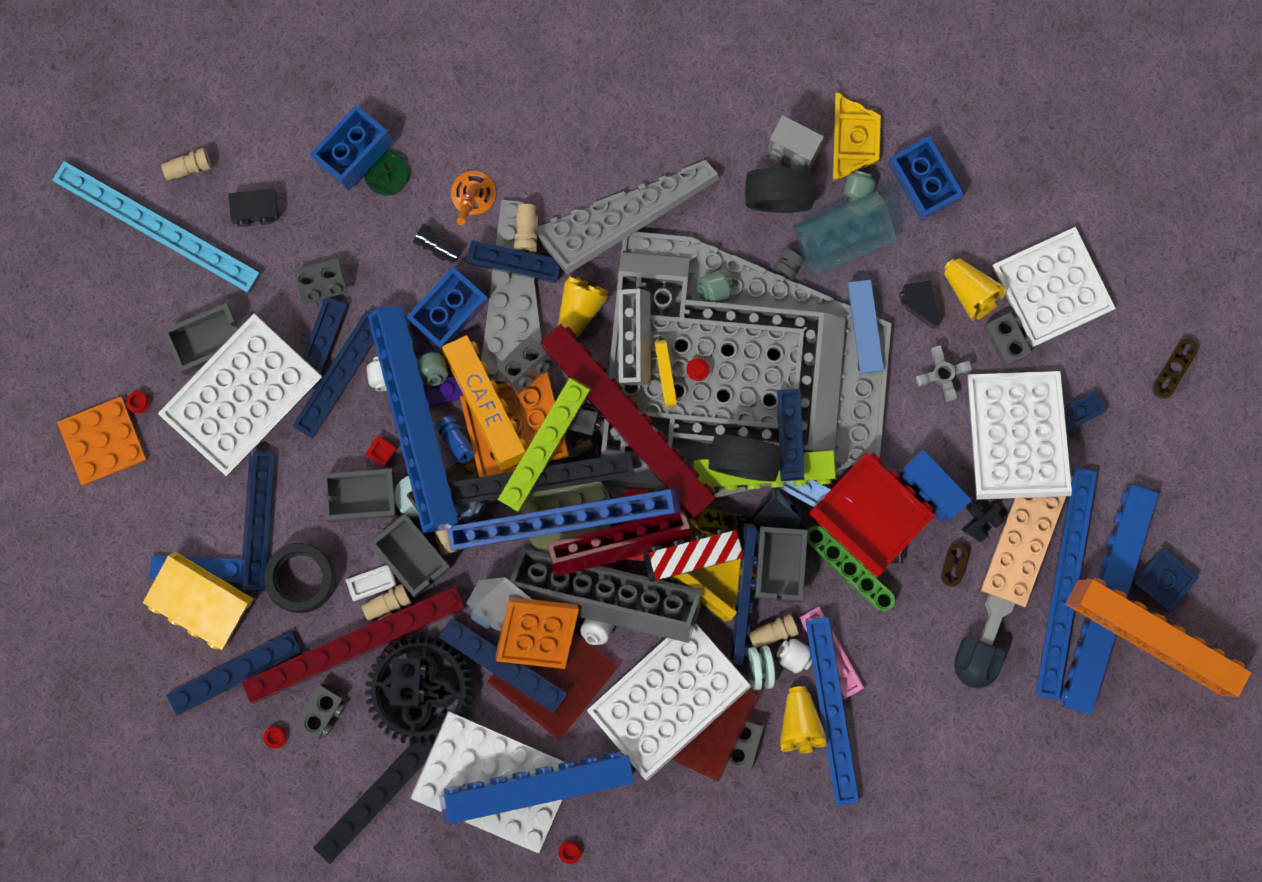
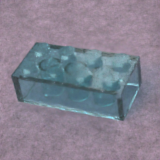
M878 192L793 226L804 264L812 275L897 241L886 202Z

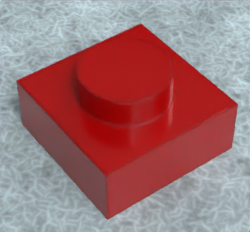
M376 436L364 455L385 468L397 448Z

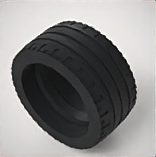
M763 168L751 170L747 173L745 181L746 207L757 211L773 213H795L812 209L814 202V175L812 173L791 168Z
M714 436L708 464L710 470L739 478L767 482L776 481L782 457L781 447L772 443L739 436Z
M293 543L280 548L271 556L265 568L264 583L269 597L275 604L289 612L308 613L320 608L328 601L335 587V570L331 560L323 551L310 544ZM297 555L308 556L314 559L320 566L323 574L322 585L319 591L313 597L304 601H296L286 597L281 592L277 582L278 571L282 564L289 558Z

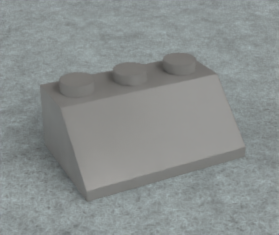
M506 577L479 580L466 604L473 608V612L476 615L484 617L489 621V625L492 628L501 631L508 597L531 598Z

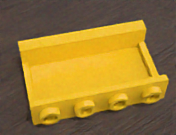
M695 519L687 520L690 527L691 542L693 537L706 533L707 537L715 536L714 533L711 534L708 531L700 530L696 525ZM740 559L670 577L679 585L701 589V603L723 621L732 620L737 613L735 607ZM757 566L752 570V577H755V583Z
M174 552L168 555L143 603L148 606L150 611L166 616L173 625L182 626L187 629V632L193 637L204 639L211 648L223 650L229 645V639L245 610L251 606L254 599L179 553Z

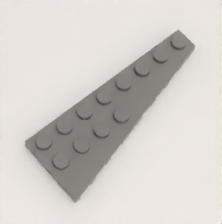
M704 160L681 169L676 175L662 176L655 183L647 186L641 184L634 191L626 194L623 191L594 202V205L584 210H573L571 215L560 219L554 217L550 219L551 222L539 226L537 231H535V235H537V239L565 273L569 274L719 180V176L711 165Z
M501 200L496 246L514 249V235L517 234L516 215L518 205L524 204V202ZM493 270L481 361L484 360L488 367L489 373H487L489 380L505 383L506 381L502 378L496 366L529 337L533 338L539 345L542 338L534 279Z

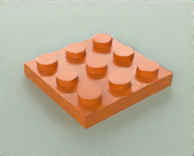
M122 396L57 422L81 486L88 485L147 461Z
M508 597L496 652V661L565 669L579 611L578 605Z

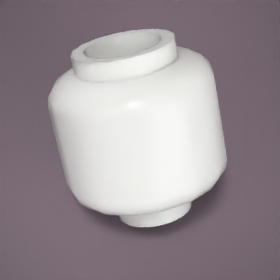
M377 356L366 367L368 383L376 391H387Z
M585 619L580 631L583 638L589 644L602 645L608 641L614 625Z
M796 639L784 641L778 649L777 657H779L780 665L794 673H800L803 669L807 670L812 664L810 647Z

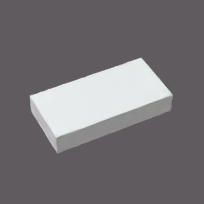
M388 565L346 579L353 602L397 586L392 570Z

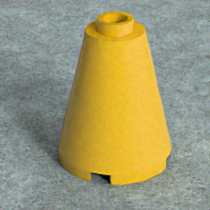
M961 258L950 260L944 267L946 269L944 272L945 277L972 321H975V318L980 320L989 314L997 306L995 302L998 297L1003 299L1007 292L1003 285Z

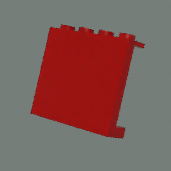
M866 452L808 515L875 578H878L884 569L935 515L932 514L934 509L927 502L923 501L921 503L915 498L917 493L910 486L906 485L904 487L898 482L900 477L893 470L889 469L887 471L881 466L883 461L876 454L872 453L870 455Z

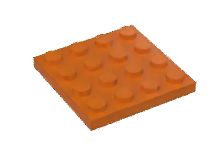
M548 371L541 374L527 389H524L519 394L507 382L497 385L499 392L496 394L499 400L504 399L509 410L506 414L509 419H514L518 427L516 434L519 439H524L527 447L530 446L556 401ZM464 395L460 396L472 449L475 452L474 457L479 477L514 472L518 464L503 471L500 470ZM565 436L549 463L570 457Z

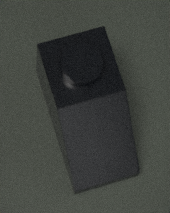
M931 280L905 284L902 291L899 292L901 305H905L907 312L932 329L938 328L940 324Z

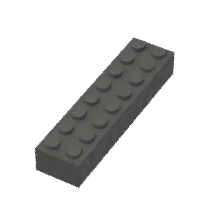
M525 548L521 550L510 582L533 600L577 604L579 608L577 617L686 643L690 642L702 601L701 589L662 580L650 582L649 577L602 566L555 577L549 554Z

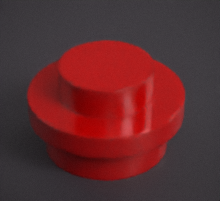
M694 358L687 364V375L693 381H702L709 375L710 368L704 359Z
M134 391L127 398V407L133 413H144L150 406V399L143 391Z
M271 726L264 732L263 740L267 747L279 749L285 745L287 734L283 728Z
M566 841L559 847L558 855L563 863L574 864L581 858V847L576 842Z

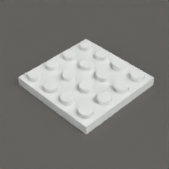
M1076 227L992 265L1000 284L1006 288L1007 292L1005 295L1015 315L1020 320L1022 330L1025 336L1029 338L1032 347L1038 346L1116 309Z

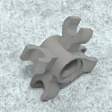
M941 345L933 347L930 351L936 367L933 372L916 376L917 386L920 387L935 382L938 385H942L946 402L956 400L957 395L952 379L956 375L970 372L972 370L970 361L953 366L945 362ZM941 368L948 370L949 378L941 379L938 376V370Z

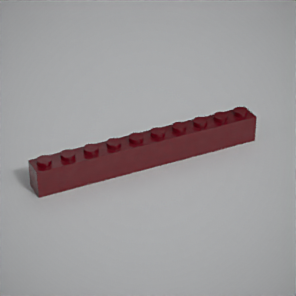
M560 324L540 341L541 347L569 378L572 377L592 389L587 399L667 490L677 489L679 503L695 519L715 501L713 497L715 494L714 490L707 483L703 485L697 479L700 476L699 473L691 465L687 467L683 463L684 456L678 449L674 448L672 450L668 446L667 442L669 440L663 432H656L651 425L654 423L646 413L641 415L636 409L638 404L630 395L627 398L621 392L623 388L615 378L612 380L608 378L605 374L607 369L600 361L596 363L590 357L592 352L584 343L581 346L575 340L577 335L569 326L564 328Z
M454 586L246 679L241 683L251 704L258 703L465 610L466 607L458 589Z

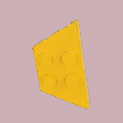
M840 93L835 94L832 181H837L854 173L855 170L859 171L879 162L881 115L872 110L865 109L857 102L854 103L846 99Z

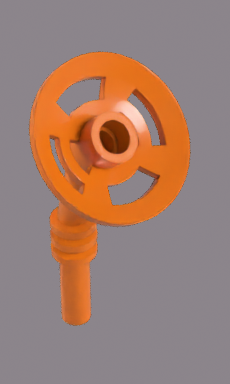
M467 171L459 175L453 182L451 199L454 206L460 211L457 224L464 225L468 215L483 214L494 204L496 199L495 184L485 173ZM477 176L484 180L479 183L477 181H469L468 177ZM461 182L463 184L460 187V197L457 198L456 191ZM466 186V187H467V188H466V194L463 195V190H464V187ZM490 187V197L487 203H485L484 200L487 196L486 188ZM483 189V196L480 198V190ZM477 203L479 208L473 209L474 204Z

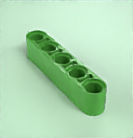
M819 526L811 527L807 531L808 546L875 609L885 612L894 606V595L828 532ZM818 531L821 533L822 541L820 543L811 542L809 537L811 532ZM829 547L838 549L839 557L837 559L828 558L826 552ZM846 563L855 565L856 573L854 575H847L844 572L843 568ZM863 579L872 581L873 588L871 591H864L861 588L860 584ZM880 595L889 597L890 604L888 607H881L878 604L877 600Z

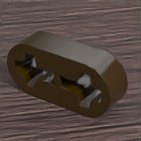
M954 544L947 550L941 572V581L947 587L957 586L963 578L968 559V550L962 544ZM957 548H960V553L964 554V557H960L957 564H954V555L951 554V551H956ZM952 567H956L954 575L958 576V579L950 583L948 582L949 578L945 577V574L950 573Z

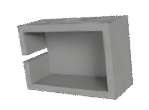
M782 115L769 140L767 155L776 164L781 165L783 162L788 164L791 169L809 172L820 152L824 136Z

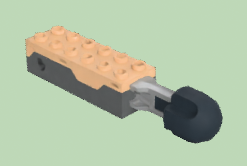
M1066 496L1012 498L977 592L987 597L985 607L988 612V618L980 639L977 640L969 637L962 639L955 657L954 668L956 675L968 687L977 689L987 687L998 677L1006 656L1003 650L992 644L1002 617L1010 614L1014 607L1020 610L1026 607Z

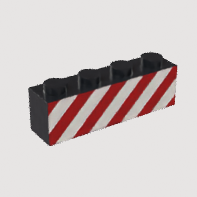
M728 528L714 531L715 536L707 537L705 533L694 536L692 542L685 543V540L682 539L671 542L672 547L663 549L662 545L649 548V553L644 554L643 558L650 582L743 558L737 531L729 532Z

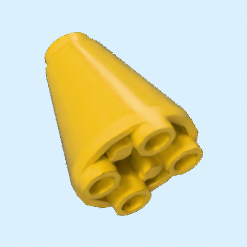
M569 276L564 282L558 326L560 324L564 328L569 326L578 338L607 301L608 290L599 286H587L588 281L579 277Z
M798 686L789 689L780 738L782 752L799 749L800 753H811L814 751V747L827 746L825 731L811 694L807 691V687Z

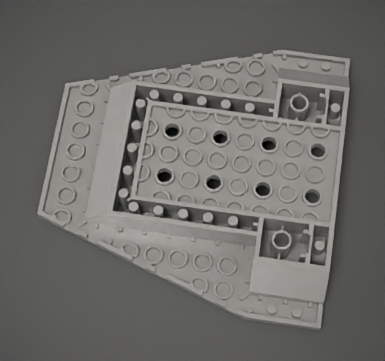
M635 232L623 239L608 378L610 380L615 378L619 382L618 290H646L650 292L651 385H637V391L629 394L624 390L625 384H619L623 388L621 390L626 398L630 395L638 404V407H636L641 415L646 413L654 424L651 425L656 432L662 431L668 438V446L672 450L674 448L678 449L684 456L682 461L687 467L691 465L694 468L693 460L710 459V450L715 435L751 438L779 446L777 390L801 389L803 453L834 451L835 471L853 467L866 452L870 455L874 453L880 458L891 323L876 317L884 371L860 374L850 305L838 302L827 295L785 279L781 275L774 274L751 262L718 250V248L702 243L693 237ZM716 271L729 276L733 283V288H731V294L728 299L718 303L704 302L700 299L697 285H699L702 277ZM665 339L674 386H681L684 390L683 396L676 398L677 406L666 408L654 341ZM677 341H686L688 349L685 352H678L675 349ZM726 344L734 348V354L729 357L721 353L722 346ZM770 349H777L780 352V358L772 361L768 358L767 352ZM694 358H702L709 365V375L702 381H693L687 375V364ZM719 391H728L730 399L727 402H720L717 399ZM767 394H771L776 398V404L772 407H768L763 403V398ZM604 419L601 457L632 452L635 476L603 481L609 488L613 498H621V493H626L627 486L655 489L654 492L667 490L608 421ZM770 483L761 484V488L771 486ZM738 485V490L724 491V486L715 487L713 497L716 499L755 489H747V485Z

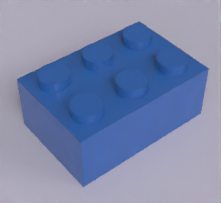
M355 105L309 155L319 167L349 191L395 141L385 128Z
M930 136L889 158L888 165L921 222L959 202L964 196Z
M452 267L406 318L438 349L443 351L442 346L451 343L486 305L488 299L467 278Z
M924 450L899 473L902 476L900 478L901 482L905 486L913 487L918 493L916 495L921 503L923 501L927 502L934 509L932 514L940 522L945 521L948 523L972 501Z

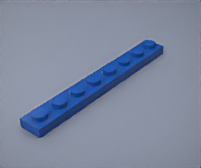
M830 617L807 620L806 627L822 724L827 739L826 749L836 806L859 803Z

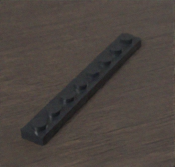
M632 452L547 466L532 492L635 476ZM514 472L448 482L452 492L453 505L499 498Z
M442 711L424 731L434 729L443 724L446 714ZM434 736V737H431V738H432V741H433V744H434V742H435V740H436V737H435V736ZM427 738L423 739V746H420L418 739H415V744L413 746L410 745L313 847L329 864L340 855L426 763L433 744H428Z

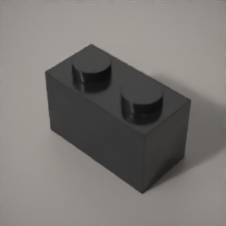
M274 188L228 193L230 219L233 224H237V227L251 226V222H260L261 225H268L274 223L273 220H279L277 193Z

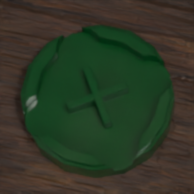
M386 151L364 174L365 182L369 189L377 195H395L402 191L408 182V165L403 157L396 152Z

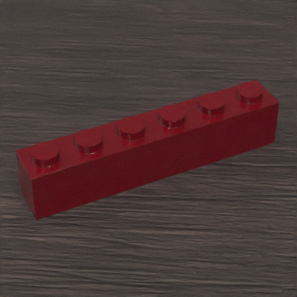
M680 509L681 513L641 519L547 544L555 577L649 553V548L662 545L663 549L672 547L671 542L684 539L685 543L691 542L690 527L684 509Z

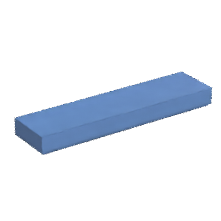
M871 280L848 282L847 286L860 374L884 371Z

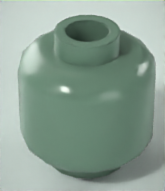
M855 170L854 173L847 176L843 193L849 197L848 202L862 205L863 201L869 202L872 199L876 182L872 179L871 174Z
M716 271L700 279L699 285H697V292L702 301L718 303L730 297L733 283L729 276Z
M428 352L418 359V370L423 384L438 386L447 379L446 359L441 354Z

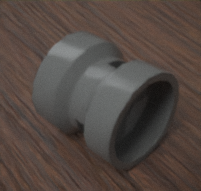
M785 248L781 254L782 259L776 262L773 269L780 275L793 280L796 275V268L802 265L804 259L794 251Z

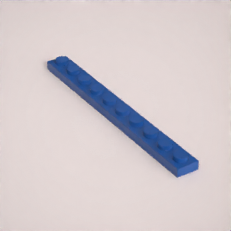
M1073 468L1072 494L1068 496L1035 696L1059 700L1074 613V610L1066 606L1065 603L1077 580L1080 578L1097 472Z

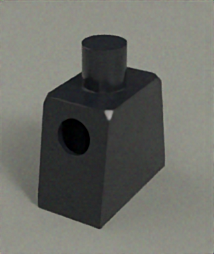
M777 487L772 489L749 519V524H754L757 528L756 531H759L760 527L807 530L806 527L800 524L801 509Z

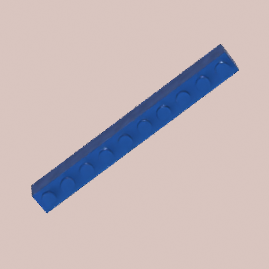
M402 306L377 307L368 315L422 531L426 533L448 530L458 523L457 511L454 508L451 497L452 492L448 486L446 468L442 463L440 446L437 443L434 432L435 426L431 420L429 403L426 400L423 380L418 370V360L415 357L412 338L407 327V318Z
M1135 485L1129 486L1128 490L1124 489L1120 502L1123 503L1121 512L1117 511L1113 524L1117 526L1115 532L1109 535L1107 546L1110 549L1108 556L1104 555L1100 564V568L1103 569L1101 578L1097 577L1108 584L1107 588L1112 591L1116 589L1128 596L1159 494L1157 492ZM1088 618V621H1084L1080 634L1083 635L1081 644H1076L1073 656L1077 658L1074 666L1070 665L1066 679L1070 681L1068 687L1063 688L1060 701L1063 702V708L1089 716L1092 715L1116 634Z
M669 489L452 526L447 531L450 550H461L681 513L677 489Z

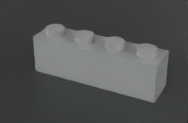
M643 289L618 290L619 383L629 386L651 385L650 292Z

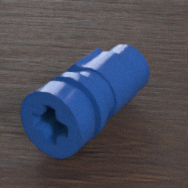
M451 415L442 418L436 424L437 432L442 440L447 442V448L454 458H457L460 463L468 462L474 457L475 452L464 433H462V427L455 416Z

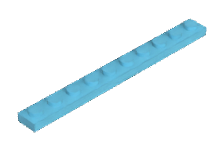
M63 161L52 179L54 183L248 294L260 276V273L65 161Z

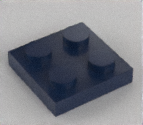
M1161 548L1132 584L1166 612L1170 613L1197 581L1199 576L1166 549Z

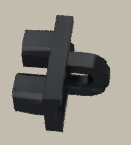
M970 502L966 505V509L973 516V519L961 530L965 535L971 536L981 543L989 535L982 527L987 521L994 528L999 527L1005 521L1000 512L1002 508L998 503L990 502L981 511L974 503Z

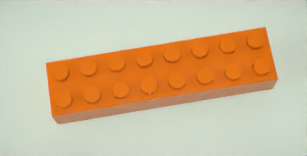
M1087 578V580H1077L1065 603L1066 606L1218 695L1227 697L1240 696L1252 673L1245 669L1246 665L1236 659L1229 660L1225 657L1226 653L1214 647L1211 649L1206 646L1207 642L1197 636L1192 638L1187 635V630L1176 624L1172 626L1166 623L1167 618L1158 613H1149L1146 611L1147 607L1140 602L1134 601L1132 603L1126 599L1127 595L1116 589L1114 591L1107 588L1108 584L1101 579L1095 578L1093 580Z

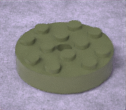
M603 481L532 492L522 507V514L614 498ZM615 524L529 538V540L540 552L549 554L547 545L549 543L611 528Z

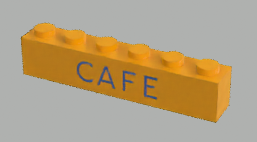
M466 335L442 346L443 355L500 470L503 471L520 463L528 447L523 438H518L516 434L518 427L513 418H508L506 414L509 411L504 399L499 400L496 394L499 392L494 380H489L487 373H489L488 367L484 360H479L477 355L480 352L474 341L470 342Z

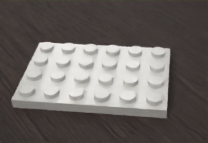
M253 313L158 414L227 476L320 380L322 375Z
M1060 371L969 374L967 381L976 498L1001 499L1071 496L1072 488Z
M696 623L689 643L666 638L596 701L587 712L624 755H629L631 764L648 781L752 686Z
M448 711L410 798L442 812L438 794L444 793L443 789L457 786L465 789L467 788L466 784L477 781L488 784L490 783V778L499 776L511 779L513 778V773L526 771L533 774L536 773V768L545 766L556 769L558 764L564 761ZM562 800L464 822L539 853Z

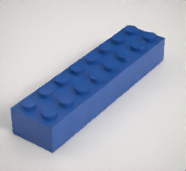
M613 751L604 753V758L602 759L591 756L580 759L581 763L579 764L568 761L559 763L556 769L545 766L536 768V773L533 774L526 771L513 773V778L511 779L499 776L490 778V783L488 784L477 781L466 784L467 788L465 789L457 786L443 789L444 793L438 794L443 820L445 823L454 824L634 784L629 755H622L621 752Z

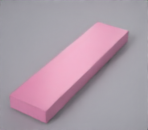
M817 607L799 617V620L807 632V620L825 618L820 607ZM832 630L843 699H846L864 689Z

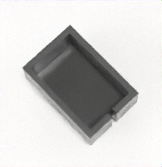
M224 303L162 331L180 373L185 376L199 370L238 330V325L231 308L227 303Z
M392 469L322 474L323 495L326 498L331 497V501L324 499L325 521L328 523L397 517L394 495L395 479Z
M403 514L369 543L414 598H417L431 586L429 583L431 579L436 582L451 569L406 514Z
M760 527L755 599L776 600L777 596H780V601H803L808 530Z

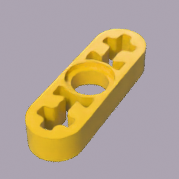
M666 339L654 341L665 408L677 406Z

